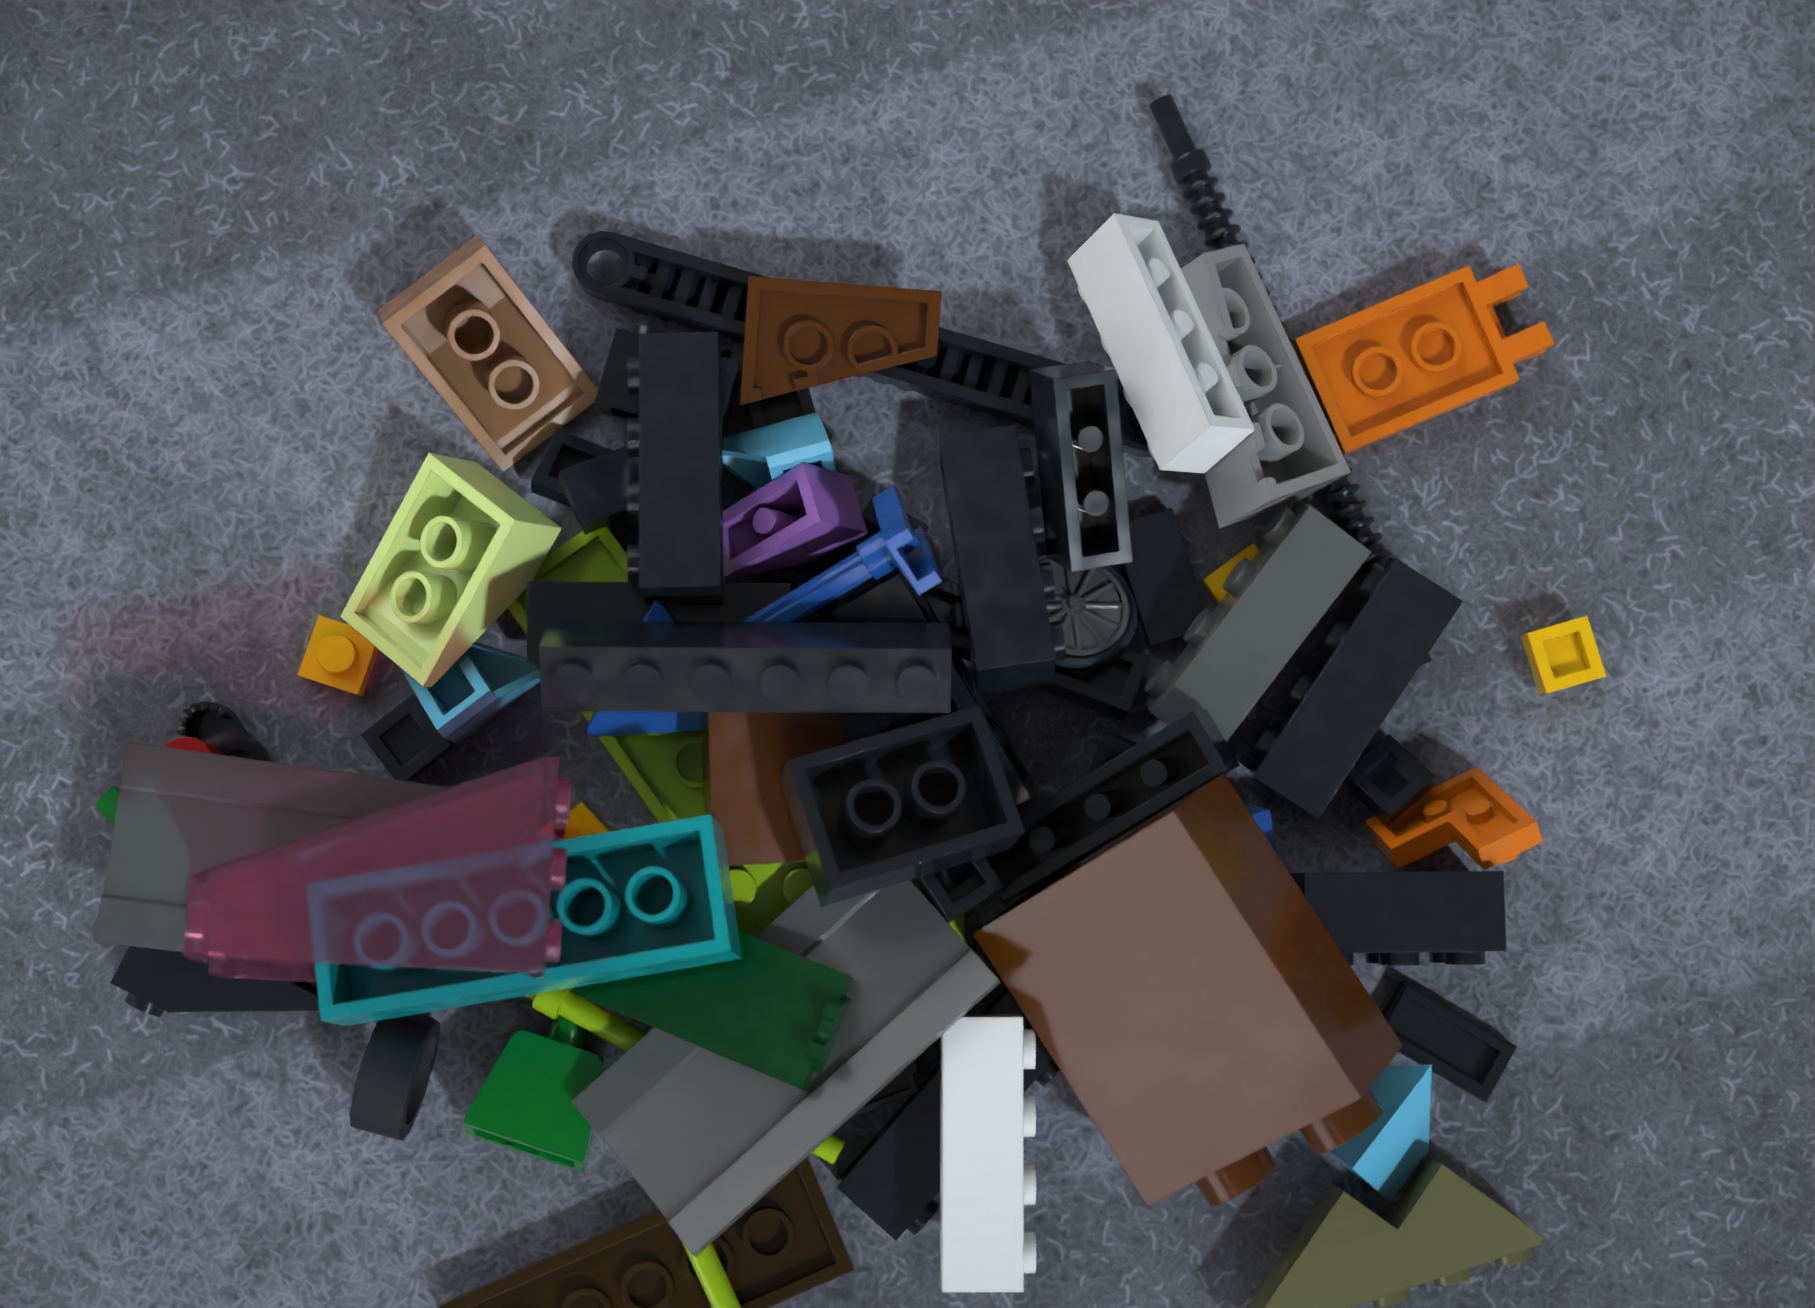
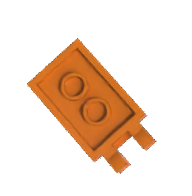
M1519 264L1478 282L1468 265L1294 339L1293 345L1300 356L1304 370L1307 371V377L1311 386L1315 388V396L1318 402L1322 404L1321 409L1325 417L1329 419V426L1333 434L1337 436V443L1345 455L1517 383L1520 378L1513 364H1518L1541 355L1547 351L1546 348L1555 344L1545 321L1509 337H1506L1493 307L1520 297L1522 295L1521 291L1529 287Z

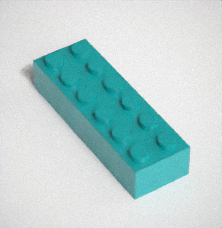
M711 814L306 884L320 1020L342 1026L742 959L723 826Z

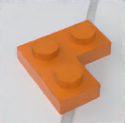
M1478 766L1431 788L1389 826L1377 816L1365 820L1373 843L1397 869L1410 863L1421 862L1429 858L1435 851L1456 841L1485 871L1497 864L1510 862L1518 857L1520 853L1543 842L1537 821Z

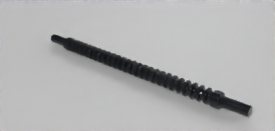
M1168 94L1156 99L1149 107L1174 159L1170 164L1171 172L1178 184H1185L1187 187L1182 195L1185 199H1193L1194 201L1190 212L1193 215L1201 216L1202 220L1197 224V228L1200 231L1207 230L1209 234L1204 241L1205 245L1208 247L1214 246L1216 250L1245 244L1247 248L1248 243L1245 240L1238 241L1236 237L1241 230L1240 226L1237 224L1231 225L1229 222L1233 211L1230 208L1224 209L1221 203L1226 199V195L1223 192H1215L1214 187L1219 182L1218 178L1215 176L1209 177L1207 173L1212 167L1211 162L1204 149H1196L1172 95ZM1250 256L1253 263L1255 264V258ZM1258 273L1259 276H1260V278H1261V280H1262V279H1263V275H1262L1261 273ZM1273 305L1274 308H1275V310H1276V312H1277V311H1278L1277 306ZM1351 473L1325 486L1328 495L1323 498V502L1325 504H1333L1335 512L1330 516L1331 519L1334 521L1340 520L1343 526L1341 529L1371 551L1359 568L1365 573L1373 562L1383 567L1386 562L1385 558L1389 556L1390 551L1388 549H1380L1378 546V541L1382 539V534L1372 532L1370 525L1375 522V518L1364 515L1363 508L1367 506V501L1356 498L1355 492L1360 489V486L1357 483L1350 484L1348 476ZM1429 653L1421 665L1432 661Z

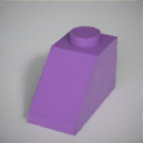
M802 462L723 511L724 578L736 579L817 562L867 534L851 476Z

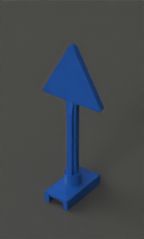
M892 485L872 498L880 532L857 545V552L742 622H798L869 578L874 577L878 580L896 568L901 571L918 595L942 582L928 537L921 526L913 530L909 524L901 495L896 487ZM655 600L643 620L645 622H678L662 600ZM594 711L587 724V733L591 737L702 731L701 712Z

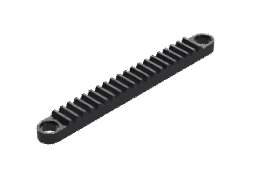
M608 231L588 234L579 241L572 256V268L575 277L582 289L592 297L630 308L636 313L654 315L660 320L667 322L675 321L691 329L699 328L705 332H718V335L726 336L740 343L744 342L748 277H766ZM611 250L617 253L623 260L622 270L619 275L613 280L606 282L593 279L587 271L591 256L598 251ZM939 327L937 356L857 375L856 377L871 378L880 384L895 385L901 390L919 392L925 397L943 399L949 404L967 406L973 411L987 412L997 418L1011 419L1021 425L1034 426L1029 370L1064 365L1065 363ZM1117 379L1123 452L1140 457H1152L1147 448V440L1138 437L1132 429L1131 417L1134 410L1124 396V388L1120 379Z

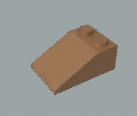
M479 234L378 310L383 326L502 472L506 471L549 438L556 429L562 428L595 402L598 392L596 385Z

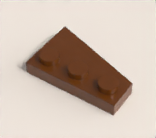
M749 276L740 405L937 356L942 291Z

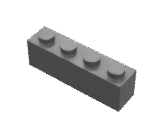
M1296 502L1291 510L1286 506L1282 507L1264 528L1261 536L1267 541L1253 560L1250 561L1248 558L1242 559L1227 576L1222 588L1228 593L1215 610L1210 612L1208 609H1205L1191 623L1183 638L1189 644L1174 664L1167 660L1153 673L1145 686V692L1149 696L1142 705L1167 725L1172 724L1193 710L1207 709L1227 742L1364 563L1371 551L1311 505Z

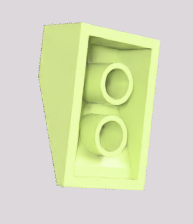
M428 453L340 617L420 685L432 687L527 588L528 581H533L562 528L477 462Z

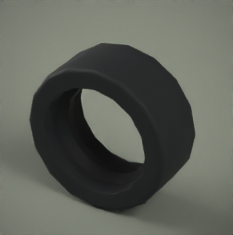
M415 1014L377 1022L366 1047L355 1083L350 1108L351 1127L400 1141L406 1138L420 1110L435 1062L440 1037L439 1021Z

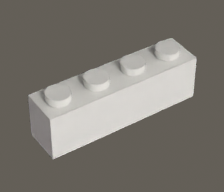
M1114 213L1067 261L1077 281L1079 294L1087 304L1100 333L1101 344L1110 356L1122 383L1124 396L1133 408L1145 435L1148 451L1156 461L1159 469L1205 473L1251 434L1255 428L1159 221Z
M965 1014L940 1036V1285L942 1292H1024V1273L1036 1272L1035 1232H1024V1205H1035L1036 1170L1035 1164H1023V1137H1035L1036 1133L1035 1096H1023V1069H1035L1036 1039L1034 1029H1023V1017L1020 1014Z

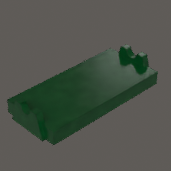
M738 930L742 959L579 986L574 988L573 994L807 1091L814 1073L821 1075L852 1000L847 998L846 995L853 977Z

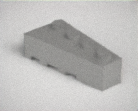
M1245 244L1205 252L1182 267L1181 271L1255 428L1251 434L1204 473L1219 529L1297 502L1351 473Z

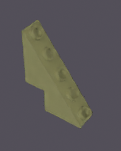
M1427 1157L1385 1220L1331 1183L1247 1308H1352L1372 1301L1374 1307L1390 1306L1410 1298L1411 1292L1409 1288L1430 1281H1434L1437 1287L1454 1285L1473 1276L1472 1267L1495 1260L1497 1266H1509L1526 1261L1534 1256L1532 1247L1541 1245L1545 1237L1446 1166Z

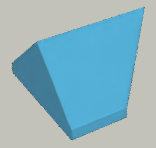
M819 412L723 437V467L754 491L802 462L836 472L833 451Z
M474 642L432 687H423L401 669L436 730L444 739L458 744L540 682V670H530L526 657Z
M1432 1064L1386 1067L1370 1087L1384 1109L1383 1114L1359 1135L1327 1152L1389 1202L1429 1152Z

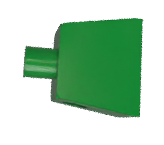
M560 1015L556 1020L551 1019L545 1037L516 1029L465 1115L463 1125L466 1134L585 1173L594 1128L571 1101L604 1072V1058L582 1050L588 1030Z

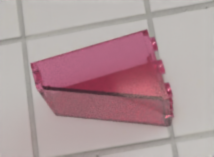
M544 756L192 873L183 955L194 962H207V958H210L208 973L215 978L317 983L315 963L529 973V978H543L545 961L559 962L562 919L548 918L550 890L564 891L567 848L553 847V841L563 840L570 811L571 778L558 777L559 757Z

